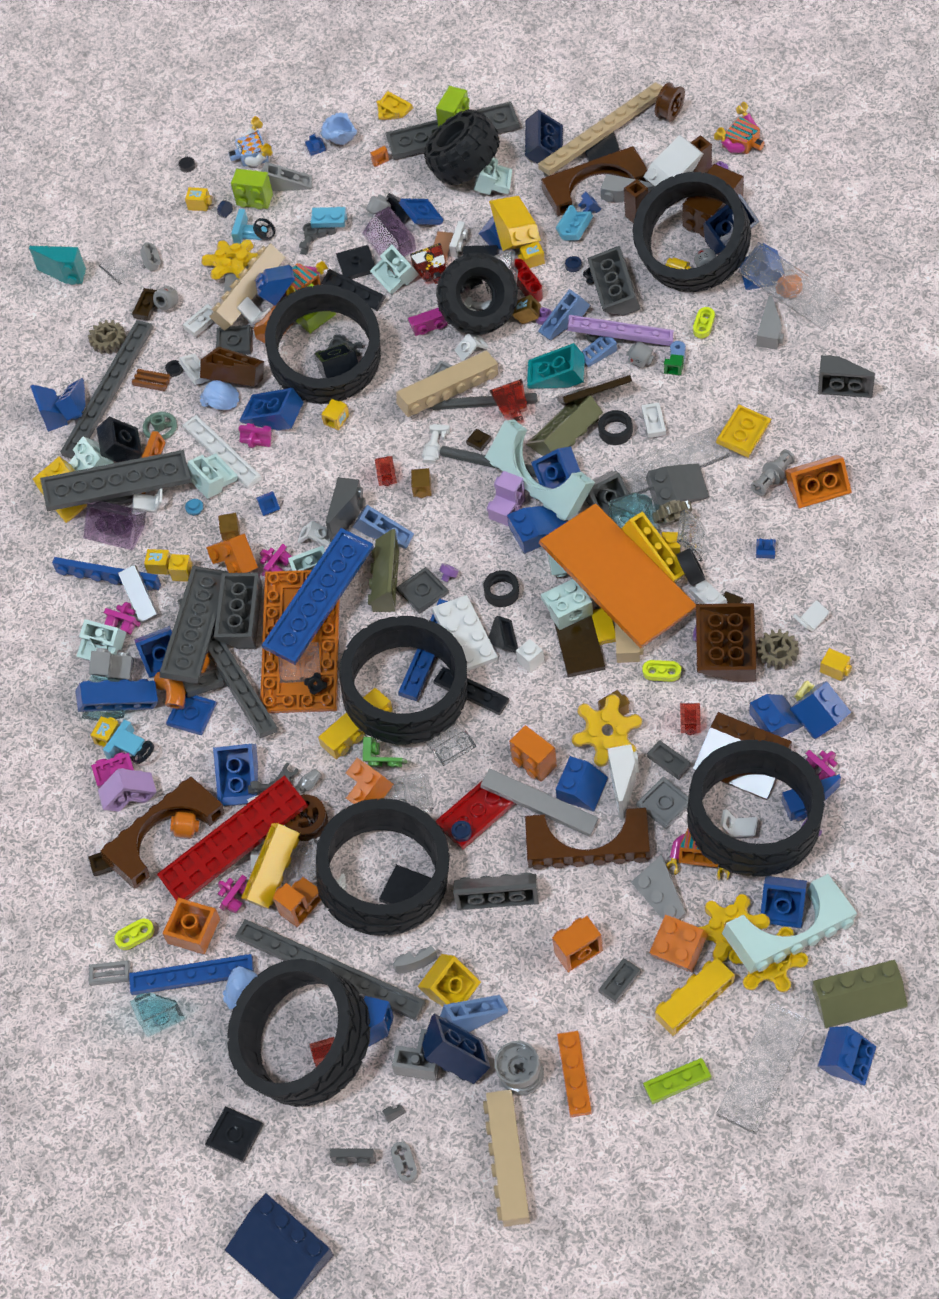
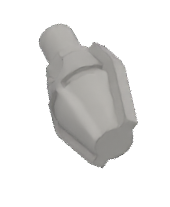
M316 769L305 774L297 784V792L301 795L303 792L305 793L312 789L322 774Z

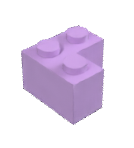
M503 471L494 482L496 495L493 501L489 502L487 511L489 519L508 526L507 515L520 509L525 501L523 478Z
M118 768L98 789L103 810L118 812L129 801L148 802L156 793V788L150 772Z

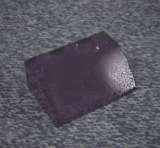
M390 207L375 213L362 232L379 255L385 252L391 245L403 257L417 251L414 236Z
M104 501L87 503L83 538L134 550L145 526L146 511Z

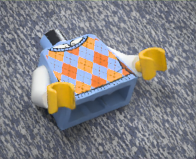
M254 116L251 119L253 126H250L248 131L235 141L237 149L228 152L231 161L241 159L243 166L258 167L262 163L269 162L268 156L272 155V147L268 143H263L259 130L257 131V128H262L263 123L260 121V118Z

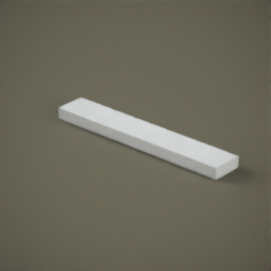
M197 415L183 424V428L211 455L216 453L238 475L237 479L247 489L262 479L256 470Z

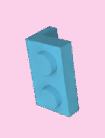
M570 205L556 226V230L564 241L579 240L594 216L591 211L577 212L574 205Z
M345 207L312 208V228L345 227V220H347Z

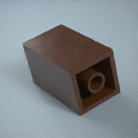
M714 164L707 173L724 180L737 194H741L743 197L744 176ZM708 196L687 198L682 204L683 227L705 237L703 223L726 204Z

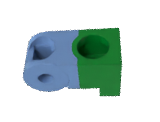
M675 341L671 343L670 359L664 360V374L682 375L686 357V346L683 342Z

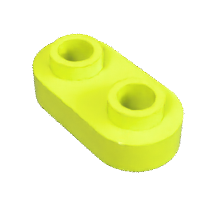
M703 307L698 310L693 325L695 337L706 338L710 335L715 320V312L712 308Z
M649 660L643 664L642 673L650 681L674 682L681 677V666L675 661Z
M142 918L120 929L115 934L114 940L119 949L129 950L150 939L155 929L149 919ZM143 929H148L147 932L141 933ZM129 938L127 943H123L124 939Z

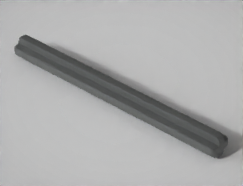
M525 393L526 398L516 401L515 404L537 403V393ZM507 395L449 398L435 404L432 409L507 405L505 400Z
M442 446L440 449L441 456L496 468L485 458L486 455L448 446ZM525 464L530 476L537 478L533 466Z

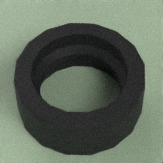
M619 410L604 413L598 422L599 437L609 445H622L626 443L633 433L631 417ZM611 422H621L626 425V429L620 433H609L605 430V426Z
M691 548L677 554L680 566L691 586L705 580L701 566Z
M499 570L490 573L483 583L485 598L488 603L495 607L510 606L519 597L518 579L509 571ZM498 582H508L512 585L513 589L506 595L498 596L491 593L490 588Z

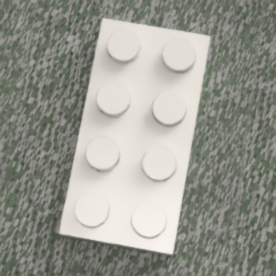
M467 595L432 607L437 623L452 633L462 646L467 660V671L498 659Z

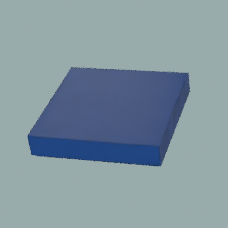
M401 198L399 202L414 224L440 225L444 221L428 199Z
M185 694L184 708L172 709L166 725L202 736L217 703L214 700L197 695L188 698Z

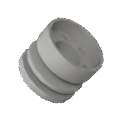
M511 1041L503 1045L497 1052L495 1070L506 1090L512 1089V1094L522 1096L531 1094L540 1087L544 1078V1068L534 1047L523 1041ZM523 1069L525 1070L524 1073H522V1072H519V1074L517 1073L518 1070H520V1071H522Z

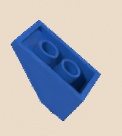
M293 388L252 394L239 421L259 427L269 426L273 430L291 429L304 402Z
M544 506L526 507L507 515L508 527L524 554L542 547L539 544L540 539L568 522V520L559 519L554 511Z
M256 744L213 747L217 799L223 806L248 804L247 799L258 795V793L248 794L250 782L258 781Z

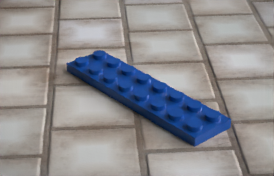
M340 528L263 642L262 648L296 665L374 548L373 543Z

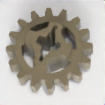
M105 320L103 324L99 322L98 326L93 325L94 330H89L90 335H88L90 346L93 347L94 351L99 349L100 353L106 351L109 354V350L115 352V348H121L120 343L123 344L124 338H126L124 327L119 322L115 324L114 320L108 323V320Z
M672 500L660 505L659 510L652 513V518L656 524L663 522L664 524H673L685 519V515L693 509L688 500L685 502Z
M772 629L770 635L765 632L764 638H759L757 657L761 658V663L767 662L768 668L774 665L775 670H777L778 666L785 669V664L792 666V660H797L799 642L795 641L794 635L789 637V631L783 634L781 629L778 630V633H775Z

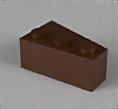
M219 346L201 359L200 378L219 380L248 386H256L263 380L264 361Z

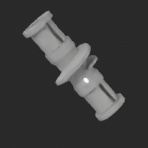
M784 449L773 462L765 463L760 478L751 484L752 491L759 496H763L769 486L779 484L781 479L785 478L784 470H786L789 464L794 463V454Z

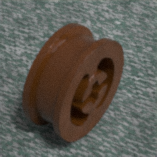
M667 82L662 87L655 103L654 112L657 118L665 117L668 122L674 121L684 103V87H674V84L671 82Z
M304 794L301 797L308 804V807L301 812V815L299 813L295 816V821L292 822L291 819L284 826L300 833L298 836L299 841H311L321 836L322 831L328 824V815L320 799Z

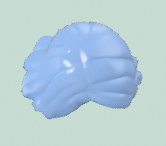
M340 112L331 115L323 122L320 134L326 140L344 145L354 138L357 130L348 118V113Z
M219 380L208 383L200 396L202 406L207 407L210 405L212 408L219 410H230L236 407L240 400L239 392H237L235 387H232L230 383Z
M241 966L232 970L228 977L226 990L223 991V1002L227 1004L229 1009H233L237 1005L235 1003L244 988L253 978L258 977L256 973Z

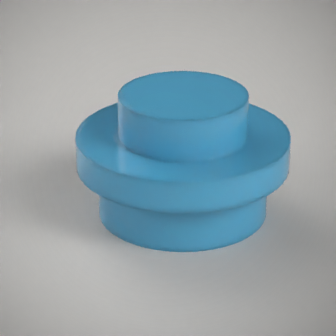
M199 499L189 500L185 505L186 512L193 516L200 514L203 510L202 501Z

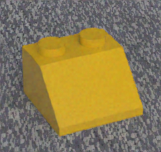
M441 954L417 987L431 1000L443 1007L446 1004L468 1001L481 981L454 955Z

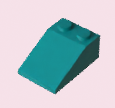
M29 246L38 271L65 284L75 285L83 283L86 267L78 247Z
M575 343L529 359L527 373L528 389L569 388L583 383L585 355Z

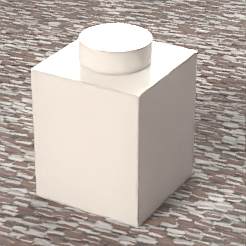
M531 639L516 650L517 662L529 673L533 672L544 662L543 650Z

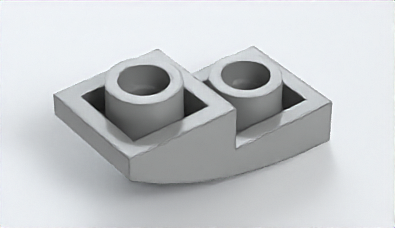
M429 946L428 948L421 949L415 957L410 951L398 956L393 966L397 974L408 973L431 964L438 957L436 950Z

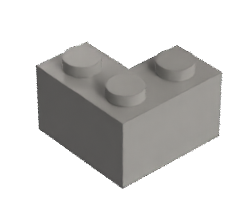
M97 648L96 651H91L89 674L93 678L127 679L131 681L134 658L129 656V653L118 652V655H113L108 649Z
M421 1029L417 1049L396 1046L392 1062L395 1075L437 1081L439 1065L431 1064L426 1060L422 1047L427 1029Z

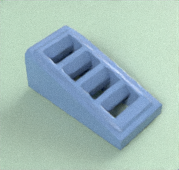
M600 336L581 351L585 355L584 364L590 367L617 351V343L612 337Z

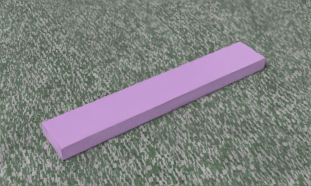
M569 315L567 331L667 346L673 343L674 330L574 315Z

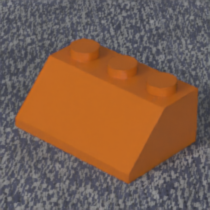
M834 455L784 470L788 487L799 509L852 493L844 457Z

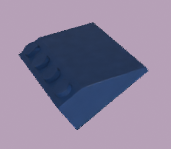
M267 1193L252 1207L225 1248V1252L278 1299H297L334 1256L331 1249Z

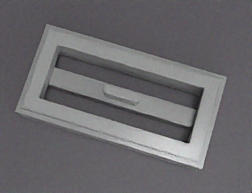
M130 960L90 964L89 985L130 982ZM125 967V970H109L105 972L94 973V970Z

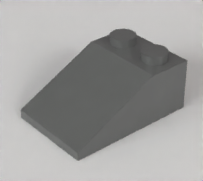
M821 355L818 394L873 397L874 372L840 356Z
M699 463L665 466L650 470L647 473L646 481L656 510H659L660 505L672 500H680V502L688 500L692 503L710 497Z
M337 478L325 522L330 542H332L340 528L347 530L358 518L361 509L365 508L366 499L363 498V487L360 486L359 479Z

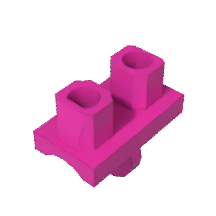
M247 423L246 426L240 425L238 427L240 443L248 444L249 448H254L255 445L271 446V427L264 426L258 428L250 423Z
M282 544L274 555L275 550L271 547L269 550H261L260 556L262 559L260 563L264 565L266 561L268 562L263 568L262 576L265 577V572L283 571V569L276 565L278 561L287 567L289 564L288 558L293 557L286 551L287 546Z
M124 602L122 606L117 605L116 610L120 612L105 608L104 614L107 615L105 625L117 627L118 622L121 621L123 623L120 629L131 635L135 626L139 627L141 625L140 621L130 616L135 614V610L131 609V603Z
M810 749L805 753L808 756L806 760L814 770L817 766L821 769V772L818 774L820 780L836 775L828 766L829 764L833 768L837 766L838 763L834 760L836 753L833 751L826 753L822 750L819 753L823 758L822 760Z
M243 874L233 887L231 885L234 880L231 878L226 882L221 880L218 882L217 885L220 891L217 894L223 897L227 893L219 907L221 910L228 909L236 914L243 903L234 897L237 893L242 895L247 885V877Z

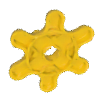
M222 240L218 242L215 254L204 255L201 263L204 266L215 267L211 270L210 274L214 280L222 278L227 273H233L237 278H240V272L258 254L249 252L254 248L251 240H244L241 244L234 243L231 246Z
M611 694L606 698L605 707L601 710H594L586 703L581 704L577 710L578 715L585 720L586 727L583 731L577 732L572 736V743L576 747H582L587 744L593 746L595 749L594 763L599 767H603L608 763V748L632 745L633 752L637 751L635 745L629 741L628 734L631 730L637 729L642 725V718L637 714L627 717L621 715L619 712L620 699L615 694ZM604 725L612 727L613 732L610 736L602 733Z
M745 894L738 895L734 904L728 905L726 908L720 907L717 902L712 900L708 901L705 905V912L711 919L709 924L699 928L704 929L708 933L706 941L710 940L715 943V949L712 953L713 959L717 957L721 962H724L728 958L729 952L733 949L722 934L727 922L744 915L759 929H765L770 925V919L767 915L748 914L747 910L751 901Z
M782 927L776 936H794V932L789 927ZM731 950L729 960L733 964L744 965L735 951ZM801 952L795 955L791 953L779 963L773 962L761 972L757 970L750 974L748 971L747 976L743 979V986L747 990L752 991L758 987L760 982L767 980L773 982L778 991L787 992L791 987L787 971L791 968H804L808 964V956Z

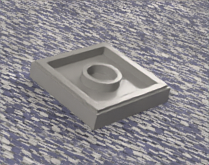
M663 776L636 802V805L639 808L646 807L647 815L667 829L687 810L688 796Z

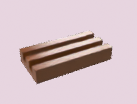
M137 369L132 385L165 392L171 377L170 374Z

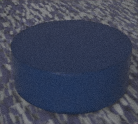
M227 200L221 201L217 207L218 215L224 218L233 211L232 203Z
M577 256L568 257L565 260L566 270L569 272L579 271L582 268V260Z
M457 821L451 828L452 836L458 842H465L472 835L471 826L466 821Z

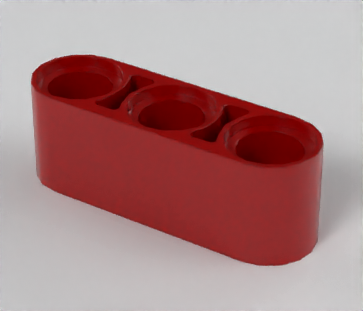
M522 259L512 260L510 262V269L514 274V279L525 297L532 295L538 302L542 301L543 292L540 281Z

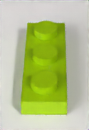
M699 1058L644 1082L643 1087L653 1105L711 1080V1074L703 1058Z

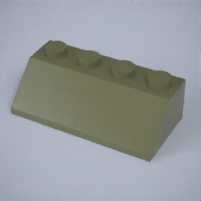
M592 396L571 401L526 445L542 456L558 448L573 446L576 443L575 440L579 436L584 435L588 431L587 428L599 420V416L603 411Z
M391 529L375 540V547L372 549L374 563L370 564V572L373 574V578L369 579L371 594H368V605H371L373 612H395L400 551L395 529Z
M895 959L814 980L812 983V993L825 1029L908 1007L902 976Z

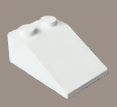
M679 135L652 162L644 178L656 186L661 181L671 176L674 177L676 174L693 172L703 153Z
M632 745L608 748L609 770L620 819H624L636 782V773H639L638 756L636 751L633 752Z

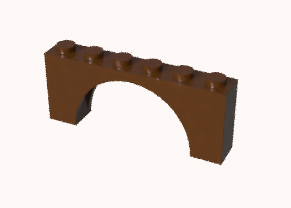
M700 135L690 143L703 153L702 158L693 171L701 172L702 174L707 173L712 167V144ZM637 179L624 187L625 217L632 223H634L635 214L641 201L647 193H650L648 188Z
M634 146L542 178V191L558 217L564 215L568 207L572 205V191L584 179L595 175L610 174L649 182L644 178L648 169Z
M192 776L187 780H183L176 789L167 793L159 803L151 806L148 812L142 817H138L131 826L122 830L114 840L106 843L103 849L100 850L103 861L134 890L150 877L147 866L140 859V847L145 835L152 827L161 821L175 816L177 812L194 813L196 819L205 822L209 826L225 814L223 804Z
M646 807L626 809L625 822L619 834L604 846L588 850L572 848L560 842L551 833L545 814L525 816L528 868L540 870L550 866L554 868H563L565 865L582 867L585 864L601 866L609 862L624 864L626 861L643 863L646 860H650Z

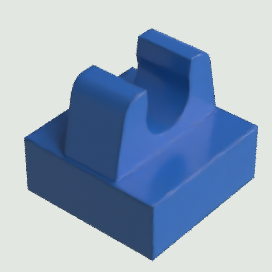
M313 134L309 136L308 141H305L311 156L326 151L320 136L316 137Z
M585 192L581 195L583 200L578 206L584 209L583 212L591 211V213H598L602 209L590 194Z
M273 491L256 498L263 516L280 509Z
M757 539L756 558L775 559L776 540Z

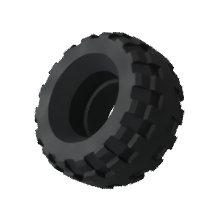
M472 109L458 112L453 117L448 118L430 136L424 151L425 162L431 172L443 183L448 185L462 184L473 179L474 176L481 173L490 164L500 144L498 131L482 112L479 113L477 110Z
M469 253L455 259L441 274L436 289L437 305L445 321L456 330L472 335L488 334L502 327L513 315L518 301V286L511 269L502 260L486 253ZM472 278H479L485 281L492 292L491 303L486 309L481 311L470 310L461 299L460 292L463 284Z

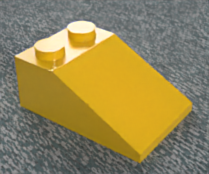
M519 195L489 201L502 251L516 249L536 241H541L537 224Z
M59 456L37 474L33 481L43 494L40 478L73 472L75 470L71 464ZM90 503L57 509L56 512L67 523Z

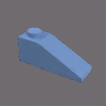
M569 289L538 332L552 340L568 328L569 315L582 317L590 307V304Z
M369 505L361 511L353 525L355 529L374 539L381 537L391 529H395L399 547L405 549L414 535L413 532Z
M500 995L446 1004L443 1006L440 1016L467 1032H471L507 1014L508 1009Z

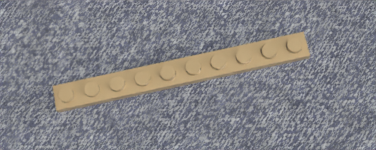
M655 82L538 163V169L549 176L554 174L654 104L663 86Z

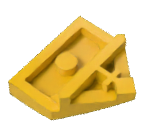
M389 91L385 93L380 101H376L379 120L403 118L413 109L411 103Z

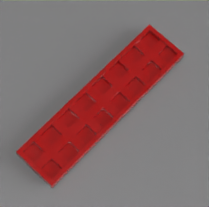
M284 775L157 873V875L176 902L178 898L188 900L266 839L272 823H279L284 826L306 809L308 804Z

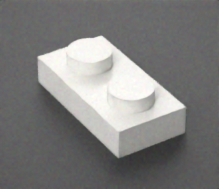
M458 221L449 245L451 257L457 258L459 252L463 251V240H466L468 236L465 222Z
M209 304L205 305L183 324L184 329L193 336H198L214 322L209 317L213 312L211 310L212 307Z
M196 354L179 357V364L194 385L210 381L209 379L200 378L201 361Z
M659 402L641 405L648 438L666 435Z
M706 580L689 588L691 595L701 604L727 603L726 598Z

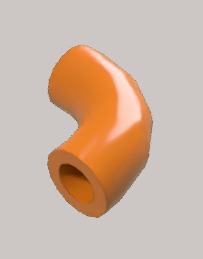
M157 672L154 676V681L158 690H166L165 706L173 709H183L186 694L183 681L160 678V672Z

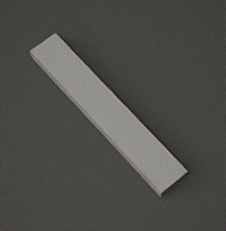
M490 768L481 783V788L540 815L545 814V817L589 837L599 819L590 813Z

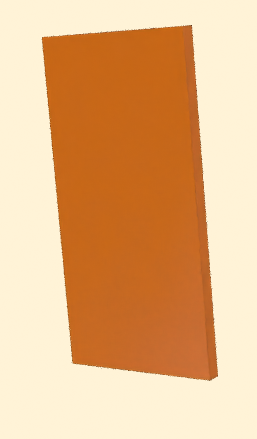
M596 503L539 541V544L640 649L696 610V604Z
M312 570L265 572L262 644ZM340 599L296 665L262 648L260 700L268 713L337 711ZM318 672L321 674L322 680L327 683V687L313 695L310 693L308 686L304 684V680Z

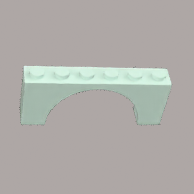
M516 420L504 421L485 458L490 461L492 466L523 478L524 489L530 492V496L540 500L545 508L554 511L559 519L566 521L574 518L595 482L584 473L577 472L572 473L568 480L557 488H547L537 483L530 476L523 460V441L527 429Z
M829 874L812 881L807 890V894L814 907L815 918L814 924L801 934L795 936L772 935L754 926L744 915L726 923L722 934L750 974L757 970L761 972L773 962L779 963L791 953L795 955L802 951L803 947L807 945L814 946L820 939L824 937L830 938L842 928L844 930L848 929L854 924L853 920L857 912Z

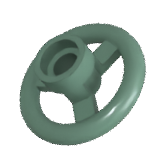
M168 412L153 413L143 423V433L147 438H150L151 435L148 431L150 422L154 427V431L159 433L165 428L171 427L166 434L161 435L164 440L171 437L177 429L176 418ZM164 417L169 418L171 421L166 422Z

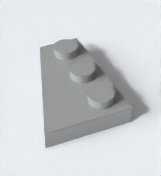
M660 855L631 883L662 919L666 914L682 920L687 915L676 891L665 859Z

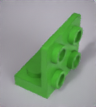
M363 737V761L367 762L369 766L382 767V763H388L390 767H402V764H407V760L404 758L376 757L380 753V744L372 737Z

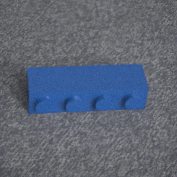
M124 679L119 682H111L110 680H103L101 682L83 681L79 683L75 690L78 712L154 709L158 703L155 681H148V679H140L138 681Z

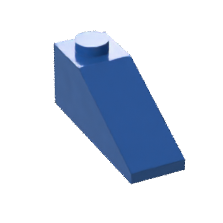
M83 378L69 384L55 403L67 421L72 418L76 420L81 417L86 407Z
M840 774L821 780L824 787L825 800L840 787ZM793 789L782 792L781 801L789 820L802 821L807 818V811L797 793Z

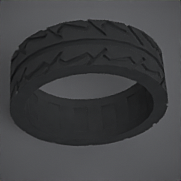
M685 172L676 174L674 177L671 176L652 188L637 209L632 229L635 248L648 271L666 287L668 286L677 291L682 290V292L708 290L710 287L713 288L730 278L745 260L751 241L749 218L738 194L729 184H726L727 182L715 175L701 174V172ZM694 196H708L722 201L732 209L734 227L731 238L722 252L709 263L691 269H675L665 266L653 257L651 237L654 227L660 216L676 202Z
M333 285L308 286L298 289L284 298L274 308L265 329L267 358L272 375L278 384L282 385L283 389L293 388L303 401L306 400V402L315 404H329L331 399L336 401L346 400L363 390L375 376L381 359L379 324L375 313L365 303L366 301L350 290L341 289V287ZM322 311L336 312L350 317L365 331L369 340L365 355L351 370L331 378H312L294 371L281 358L279 344L282 336L297 319L307 314Z
M416 616L388 617L367 625V628L360 630L346 646L347 649L344 650L340 661L342 700L345 711L352 722L365 734L382 742L395 745L417 744L441 735V732L449 729L462 713L461 710L464 709L467 699V660L460 643L443 626ZM398 647H412L432 653L442 660L450 669L454 681L446 695L433 706L413 713H392L371 705L361 696L354 684L356 676L363 665L376 654Z
M765 740L732 742L712 751L705 757L692 776L687 805L688 829L692 840L696 841L695 845L701 853L711 862L719 864V867L731 873L744 876L752 875V877H765L783 873L785 870L788 871L799 865L810 854L818 840L825 807L824 787L819 776L814 773L816 771L805 758L795 751L792 752L790 748ZM743 773L764 774L786 783L797 793L803 801L808 819L796 833L786 839L765 844L748 843L725 834L714 825L707 815L702 801L706 793L724 778Z
M385 798L360 801L333 816L322 831L316 850V884L318 894L331 915L348 928H354L355 931L367 935L379 936L401 934L416 928L419 924L421 925L428 920L438 909L444 898L449 871L450 854L448 853V843L440 826L436 825L437 822L420 808L410 806V803ZM376 830L393 831L404 834L419 843L430 856L435 872L424 889L413 897L398 903L373 904L359 900L347 893L333 877L330 863L338 849L351 838L365 832Z
M292 959L269 966L259 973L258 977L253 978L244 988L235 1003L237 1005L233 1008L227 1038H229L227 1042L228 1053L234 1070L237 1069V1075L247 1086L279 1103L303 1107L327 1101L349 1084L363 1063L362 1060L366 1056L370 1043L371 1027H369L368 1007L362 995H359L358 989L350 981L318 962L306 959ZM311 984L327 985L335 998L338 1009V1025L330 1050L322 1062L302 1078L286 1083H274L269 1078L261 1057V1039L269 1015L275 1006L294 990Z

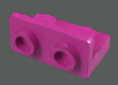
M439 308L408 318L415 336L424 335L429 331L442 329L448 325Z
M124 752L114 755V758L108 760H97L95 764L91 765L98 788L118 768L134 770L130 754H125Z

